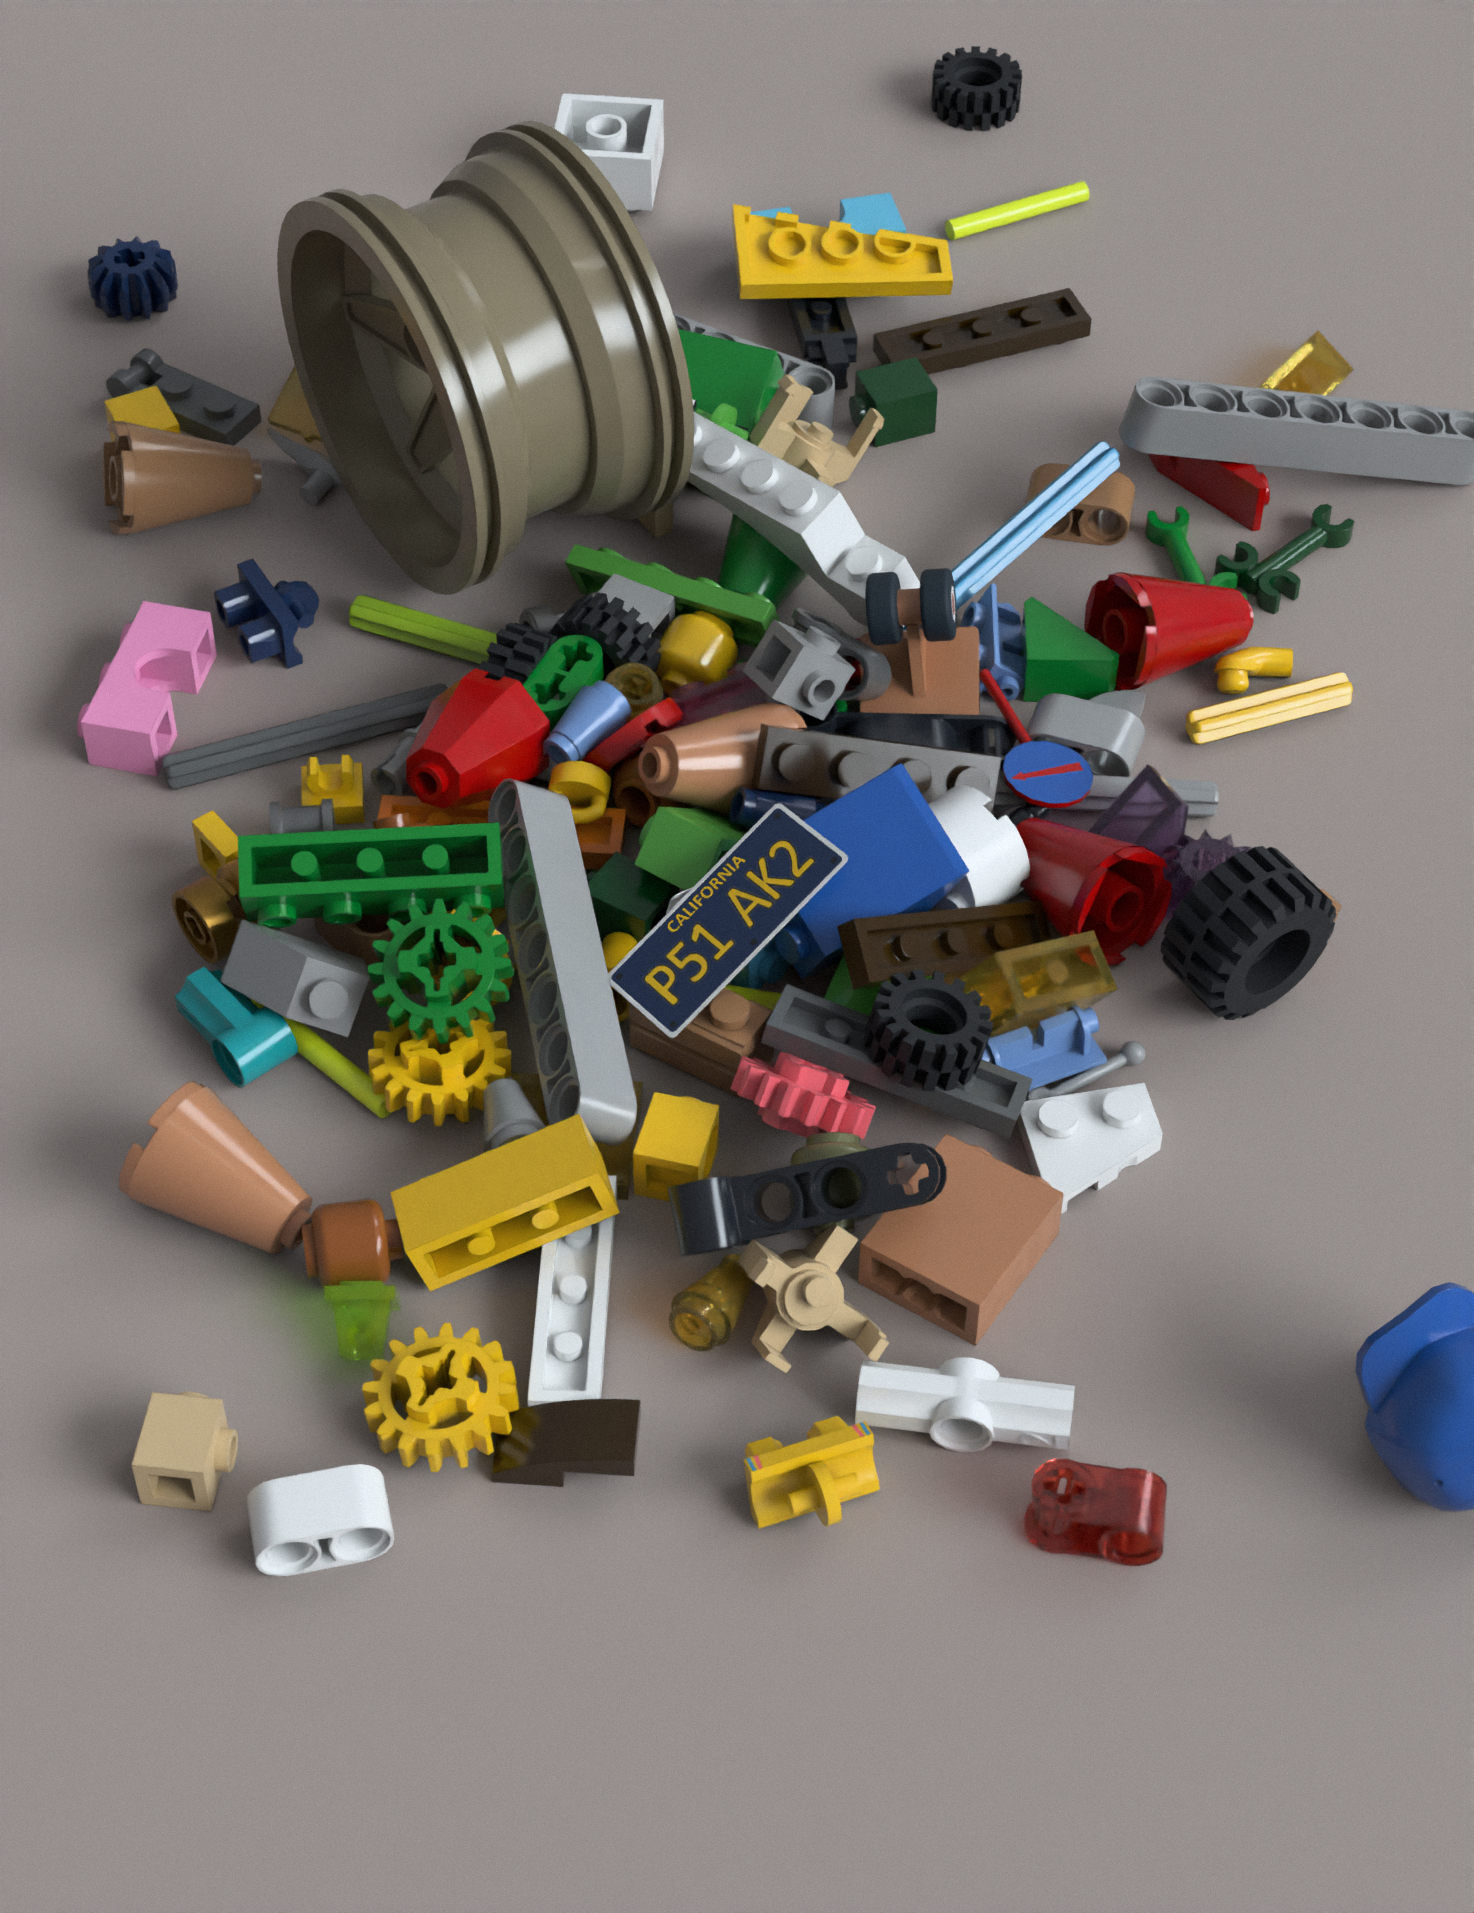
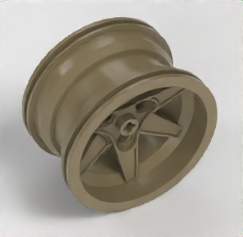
M534 121L519 122L502 130L488 133L475 142L465 161L456 165L433 191L428 201L407 209H403L394 201L381 195L366 194L361 196L353 191L336 189L325 192L318 197L300 201L293 205L286 213L278 240L277 271L279 294L292 357L306 401L328 455L365 523L400 568L421 586L437 594L451 595L463 591L472 585L485 582L495 575L504 557L511 554L518 546L524 532L526 520L551 510L561 514L587 517L602 514L614 520L627 521L665 507L673 502L681 493L687 482L693 457L694 412L686 358L672 308L652 257L624 204L598 167L568 137L548 125Z

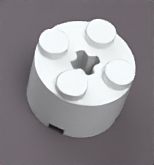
M969 786L953 787L928 804L970 870L930 911L1005 904L1024 889L1020 887V884L1029 877L1030 864L1028 854L1015 825L1006 814L997 820L983 806L991 801V799L975 788Z

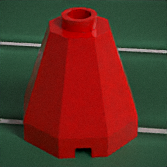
M475 668L431 701L406 758V782L422 803L447 809L490 801L495 789L504 779L511 778L528 783L549 767V756L547 753L543 755V742L550 736V721L519 680L505 676L498 681L484 677L490 672Z

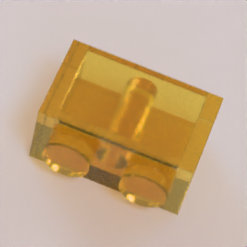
M1094 930L997 952L958 978L966 983L963 993L968 994L976 990L982 996L980 1006H989L992 1013L989 1021H993L991 1038L1025 1026L1028 1029L1038 1027L1039 1021L1065 1013L1069 1007L1078 1005L1081 1009L1091 1007L1118 990Z

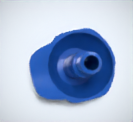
M1448 1282L1432 1287L1402 1313L1368 1336L1357 1352L1355 1372L1364 1400L1368 1406L1365 1428L1371 1444L1384 1465L1402 1488L1424 1504L1441 1511L1462 1512L1474 1510V1293L1465 1286Z

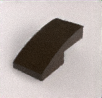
M570 1400L538 1404L509 1412L512 1430L509 1435L497 1434L491 1476L494 1483L553 1487L564 1486L565 1472L634 1476L641 1420V1400Z

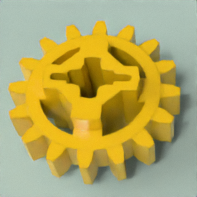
M479 1018L476 1021H471L474 1036L467 1038L458 1026L450 1028L447 1043L440 1044L435 1030L432 1028H428L425 1035L418 1041L413 1039L409 1031V1020L397 1028L393 1027L389 1021L390 1032L376 1031L373 1035L374 1049L368 1050L369 1076L372 1077L374 1095L385 1094L386 1110L389 1112L399 1110L403 1106L407 1107L408 1122L415 1123L423 1113L432 1115L434 1126H442L447 1114H455L462 1123L468 1122L469 1108L475 1106L479 1110L484 1111L483 1092L485 1088L493 1081L507 1079V1077L511 1076V1050L508 1049L506 1032L494 1031V1022L491 1024Z
M443 1323L439 1336L432 1338L428 1337L427 1332L421 1326L414 1328L415 1343L406 1346L402 1342L393 1339L389 1342L392 1360L389 1362L383 1359H373L370 1364L374 1381L363 1383L362 1386L366 1403L364 1412L370 1433L377 1434L380 1449L385 1454L398 1448L402 1465L409 1468L420 1456L428 1458L431 1472H439L443 1458L451 1456L454 1457L455 1462L461 1469L468 1467L467 1451L476 1447L480 1452L490 1455L494 1452L491 1433L509 1435L512 1430L509 1412L519 1409L514 1366L512 1361H504L501 1344L497 1340L487 1343L482 1347L479 1329L471 1327L462 1338L454 1337L451 1323ZM476 1374L487 1385L486 1393L480 1392L478 1381L473 1379ZM396 1400L403 1403L404 1411L408 1413L405 1420L395 1410Z

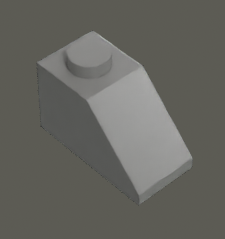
M241 919L220 980L227 986L286 1018L348 1037L370 976L364 958Z

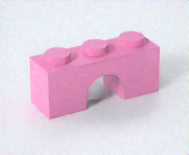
M143 601L133 622L125 624L120 637L119 649L112 662L104 664L99 677V687L91 703H85L79 713L77 731L78 736L84 739L89 765L158 776L162 768V758L169 754L177 737L169 691L198 695L217 656L210 612Z

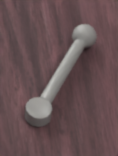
M1126 1042L1122 1046L1120 1053L1107 1059L1106 1063L1088 1069L1052 1089L1037 1087L1031 1090L1028 1095V1101L1068 1095L1124 1065L1137 1066L1145 1058V1049L1139 1042Z

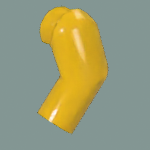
M1246 647L1221 657L1214 669V673L1218 674V690L1223 694H1243L1249 686L1248 676L1291 677L1293 650L1292 648Z

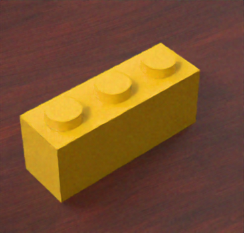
M580 1114L551 1124L539 1131L493 1150L486 1151L474 1158L390 1192L405 1253L430 1292L620 1213L602 1155Z

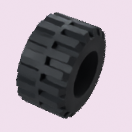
M1264 846L1254 847L1247 852L1242 851L1233 855L1223 863L1221 862L1199 880L1179 903L1163 933L1165 937L1161 942L1160 950L1164 955L1162 960L1217 1017H1223L1225 1020H1234L1240 1016L1245 1018L1276 1002L1295 987L1310 971L1328 944L1327 941L1333 933L1335 926L1333 920L1336 917V908L1332 905V901L1278 849L1273 847L1266 849Z

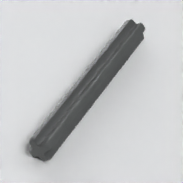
M438 683L167 754L162 758L164 775L170 788L177 790L419 726L423 722L431 701L448 688L446 684Z

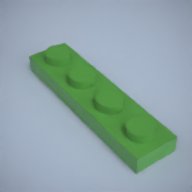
M575 544L565 560L568 570L583 595L592 594L593 592L598 593L613 574H617L675 596V618L683 614H693L695 611L711 613L731 627L735 642L757 648L774 619L781 622L774 604L758 593L746 592L743 595L723 589L719 584L708 578L696 577L695 580L674 574L659 563L648 562L644 565L625 559L622 555L609 548L601 547L595 550Z

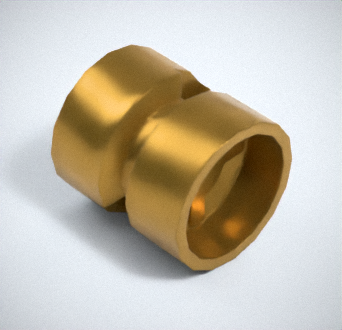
M238 857L217 869L216 880L205 875L172 894L171 903L182 932L194 950L206 962L215 964L229 956L241 919L247 921L239 899Z

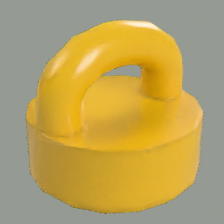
M567 761L553 767L548 790L566 796L570 806L587 807L584 809L571 808L575 824H588L603 815L608 802L612 781L610 776L596 765L582 761Z

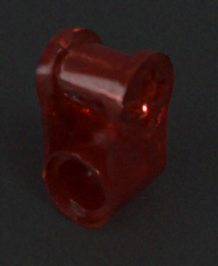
M1067 1458L1047 1461L1035 1471L1031 1483L1033 1501L1027 1507L1023 1523L1025 1533L1030 1542L1039 1549L1052 1554H1072L1105 1559L1125 1566H1143L1160 1559L1164 1553L1167 1484L1162 1477L1140 1468L1120 1469L1080 1463ZM1061 1478L1067 1479L1064 1494L1057 1493ZM1058 1518L1063 1520L1061 1532L1056 1535L1054 1534V1527Z

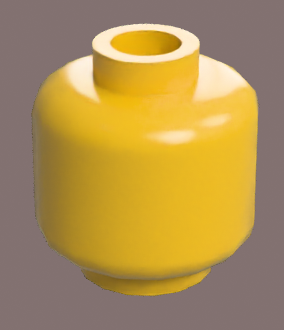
M695 611L693 614L677 616L670 622L659 641L661 647L657 653L661 654L660 664L657 666L658 670L655 673L661 679L660 687L663 691L677 700L690 701L692 697L701 699L713 697L720 691L737 661L738 648L733 639L731 627L719 617L704 611Z

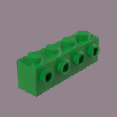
M499 822L238 836L239 899L247 921H257L258 925L268 928L290 927L297 923V919L322 917L323 921L329 924L347 925L359 922L362 919V915L388 914L389 919L392 918L396 921H412L409 915V906L416 904L423 915H427L426 912L433 911L435 899H443L447 911H452L453 909L456 911L462 902L469 903L473 918H478L485 914L489 915L491 909L505 908L503 856Z

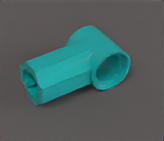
M203 967L187 976L182 989L175 995L177 1011L210 1044L218 1065L234 1085L242 1088L298 1053L296 1039L289 1025L280 1014L266 1006L259 1009L246 995L222 983L220 978L223 972L220 969L211 971Z

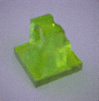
M340 1281V1286H325L324 1300L331 1311H334L341 1358L345 1360L384 1359L392 1311L401 1310V1296L396 1286L384 1285L383 1281Z

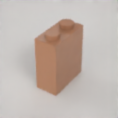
M946 1133L934 1148L943 1157L947 1167V1181L943 1191L933 1201L923 1205L884 1212L860 1242L858 1283L976 1346L1059 1234L1064 1193L1051 1187L1044 1179L1036 1175L1025 1174L994 1158L985 1149L976 1145H968ZM922 1164L907 1182V1184L911 1185L914 1194L919 1192L918 1181L929 1177V1169L926 1164Z

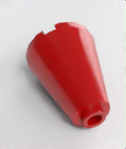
M1118 572L1107 575L1109 577L1106 580H1099L1092 586L1086 602L1084 630L1086 633L1120 655L1115 691L1138 689L1242 645L1253 627L1254 615L1250 603L1240 591L1234 588Z
M1028 818L1015 826L1025 845L1030 864L1029 877L1021 882L1020 887L1024 888L1023 890L1032 901L1041 900L1045 916L1078 955L1098 966L1116 965L1127 959L1120 953L1134 942L1143 947L1153 937L1166 915L1172 895V883L1164 879L1163 867L1168 868L1165 859L1143 846L1040 818Z

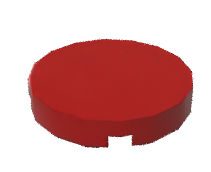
M669 697L625 724L581 761L600 767L610 776V769L616 764L619 767L627 759L643 749L648 739L653 735L672 730L677 724L684 721L685 714L676 701Z

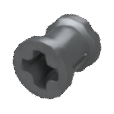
M332 798L322 799L320 805L283 807L280 801L270 802V834L336 831Z

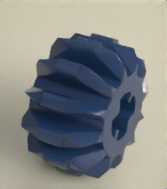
M139 236L127 242L116 238L114 246L98 247V254L88 259L89 268L87 274L90 296L94 299L95 307L104 309L109 318L124 315L127 322L135 316H143L149 320L151 312L168 311V302L177 298L178 280L175 261L172 259L170 250L162 249L158 240L142 243Z

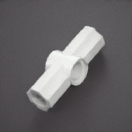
M957 1357L947 1360L938 1369L863 1360L858 1383L855 1424L865 1421L868 1426L930 1433L931 1438L938 1445L956 1452L972 1453L981 1451L990 1446L992 1441L1068 1450L1075 1386L1000 1377L999 1372L992 1365L970 1357Z

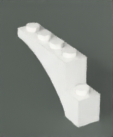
M694 412V450L687 481L726 507L776 546L844 607L852 619L868 627L865 590L867 577L871 573L895 572L898 575L901 589L920 588V582L906 557L865 535L840 491Z

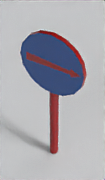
M982 669L979 672L981 681L1020 743L1005 757L1002 774L1006 785L1018 797L1031 804L1046 808H1066L1080 803L1091 790L1093 774L1090 765L1079 753L1065 745L1049 741H1032L990 671Z

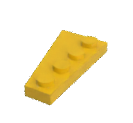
M736 204L732 206L731 219L740 299L951 295L953 275L948 240L879 229L875 235L858 233L851 228L849 223L830 220L829 227L799 223V215L777 211L775 219L752 215L751 207Z

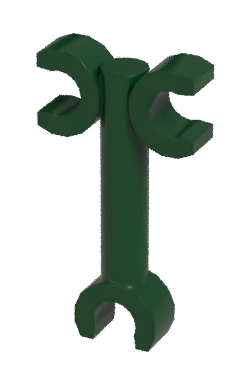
M1329 504L1320 505L1312 513L1309 529L1258 563L1259 557L1255 547L1240 541L1236 544L1234 562L1223 555H1219L1216 558L1214 575L1224 572L1236 573L1238 577L1236 586H1241L1249 594L1257 592L1256 603L1267 613L1275 614L1279 611L1280 593L1293 601L1299 595L1301 580L1296 574L1288 570L1320 547L1340 548L1347 545L1352 537L1354 520L1348 518L1338 525L1329 524L1332 506Z

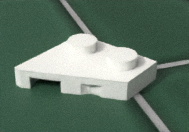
M1145 1083L1024 1101L1016 1121L1033 1175L1044 1179L1051 1187L1064 1193L1061 1214L1067 1211L1068 1200L1091 1185L1098 1191L1115 1180L1123 1168L1130 1165H1138L1158 1152L1161 1148L1163 1135Z

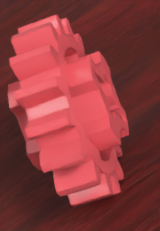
M780 1052L777 1061L771 1064L756 1057L751 1059L742 1056L730 1087L731 1090L738 1092L737 1095L753 1100L755 1105L760 1106L757 1114L763 1116L761 1121L777 1129L786 1130L806 1138L818 1133L842 1132L854 1134L861 1139H865L876 1106L868 1103L867 1099L850 1094L851 1091L847 1090L850 1081L845 1079L843 1074L786 1052Z

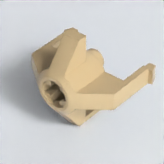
M785 374L777 382L779 388L749 436L752 444L831 487L847 481L878 430H882L884 418L877 410L870 408L848 445L845 447L832 441L833 432L826 426L815 421L810 424L797 420L813 391L808 387L798 384L792 376Z
M835 1222L805 1249H790L777 1254L752 1240L737 1261L748 1273V1277L763 1287L768 1301L751 1343L766 1361L785 1373L789 1371L791 1365L781 1354V1351L796 1329L802 1331L818 1330L829 1325L852 1340L867 1357L875 1362L878 1361L890 1343L885 1339L887 1335L868 1316L844 1299V1288L836 1271L859 1239Z

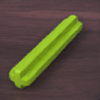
M364 594L356 596L348 612L350 614L349 624L356 629L481 665L482 660L487 662L489 658L487 649L490 643L497 644V633Z

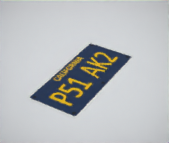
M781 803L775 804L608 973L611 986L668 1037H676L848 861V856Z

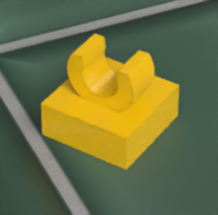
M341 755V764L319 765L317 756L309 757L307 766H301V806L320 805L322 799L332 798L335 824L365 823L362 762L354 763L350 755Z

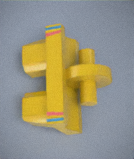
M834 1416L815 1422L807 1432L808 1439L783 1447L780 1441L774 1440L771 1436L748 1443L744 1449L746 1459H743L751 1516L757 1527L760 1529L813 1511L816 1512L824 1526H830L841 1522V1502L879 1491V1479L873 1459L874 1437L867 1423L864 1421L848 1426L839 1416Z

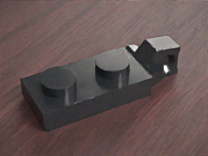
M845 297L786 298L804 359L807 358V362L820 365L830 371L834 376L835 390L848 389L847 370L850 363L857 361L858 336Z

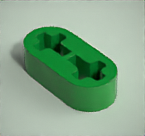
M577 634L560 638L551 645L523 684L524 688L550 721V732L557 725L581 687L592 686L596 681H602L604 677L602 647L589 636ZM566 667L571 668V670L566 672ZM556 694L559 695V700L553 699Z

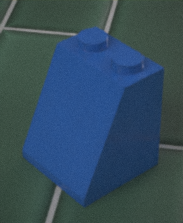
M902 763L888 769L803 820L848 856V861L775 935L776 946L781 956L788 963L793 964L801 979L804 980L840 962L844 952L837 926L856 918L928 912L970 872Z

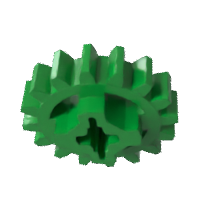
M435 899L432 914L423 915L419 907L413 904L409 906V915L412 921L404 926L392 918L387 922L393 937L390 942L384 940H374L373 942L374 952L383 962L368 966V974L372 983L379 984L372 991V994L379 1008L389 1007L386 1015L393 1027L397 1028L409 1019V1031L415 1040L419 1041L425 1035L427 1029L432 1028L435 1030L440 1044H445L450 1035V1028L458 1026L461 1032L467 1038L474 1036L471 1021L477 1016L491 1024L496 1020L490 1006L492 1000L499 1002H508L510 994L507 985L500 981L501 979L514 976L511 959L502 957L509 951L504 934L492 936L495 927L492 918L488 914L472 922L473 913L469 903L462 902L455 913L451 914L447 913L443 899ZM455 935L473 943L481 953H476L474 947H461L455 941ZM444 952L450 966L445 967L443 977L440 978V989L438 990L432 976L438 974L439 965L442 964V953ZM401 989H407L408 994H421L428 1001L427 1007L411 1001ZM471 991H473V993L470 996L463 1000Z

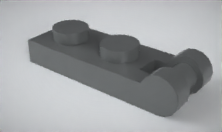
M142 349L130 360V368L127 370H117L106 381L107 390L113 398L149 388L144 384L151 387L157 385L178 421L180 430L197 438L235 446L262 422L259 404L165 364L161 357L151 349Z

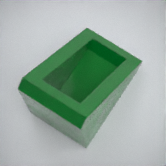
M1034 597L1024 601L1021 629L1022 649L1020 651L1023 658V702H1038L1045 695L1053 693L1090 700L1098 695L1115 691L1119 654Z

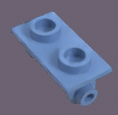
M991 583L977 603L971 602L963 614L960 627L975 626L978 628L980 636V671L982 669L989 670L1006 699L1011 701L1024 688L1023 658L1018 655L1022 649L1021 615L1011 604L997 603V586ZM980 679V693L982 690L988 692Z
M1078 1005L1069 1007L1065 1013L1039 1021L1037 1028L1029 1030L1025 1026L993 1038L989 1037L982 1060L1032 1078L1029 1090L1107 1063V1058L1091 1035L1099 1031L1097 1015L1091 1007L1081 1009Z

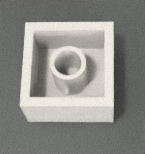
M562 93L554 129L568 137L591 159L611 184L628 212L637 210L652 211L664 153L663 100Z

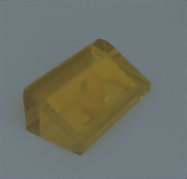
M1317 330L1294 350L1257 388L1329 395L1354 369Z

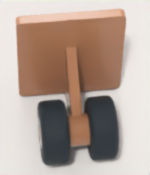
M948 568L926 569L920 576V588L901 589L898 575L895 572L869 574L865 590L866 617L869 633L861 636V642L878 650L887 658L891 666L892 677L888 689L882 696L875 700L860 701V712L980 715V636L978 628L975 626L957 627L956 595L951 570ZM903 625H906V631H903ZM860 665V667H861L860 683L862 682V679H863V667H862V665Z

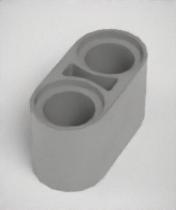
M1055 693L1045 695L1038 701L1026 729L1032 741H1049L1065 745L1079 753L1090 765L1092 774L1100 776L1129 777L1146 735L1145 726L1141 720L1129 711Z

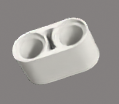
M363 1464L346 1465L276 1478L261 1483L247 1495L246 1504L255 1564L259 1571L267 1575L290 1576L364 1562L383 1555L393 1546L394 1532L384 1477L381 1471L373 1466Z

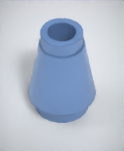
M596 681L592 686L581 687L550 733V736L544 741L543 746L546 753L556 764L567 761H580L626 724V720L631 716V708L628 701L619 690L605 681Z

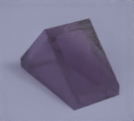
M1147 764L1088 832L1152 850L1155 854L1165 859L1168 868L1163 867V872L1167 873L1180 867L1189 806L1154 767Z

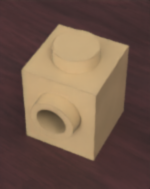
M190 1391L178 1394L151 1393L132 1461V1469L141 1504L212 1512L222 1472H232L238 1449V1433L236 1429L228 1428L223 1399L209 1398L201 1393Z

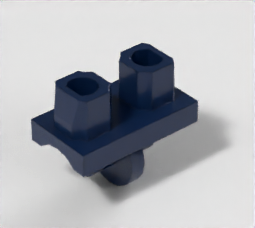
M253 558L237 564L239 583L214 592L219 619L226 629L253 620L237 627L240 646L251 664L276 654L287 669L302 664L303 657L293 643L294 636L299 627L305 629L314 622L313 616L319 606V597L310 584L304 581L289 583L287 581H280L273 587Z

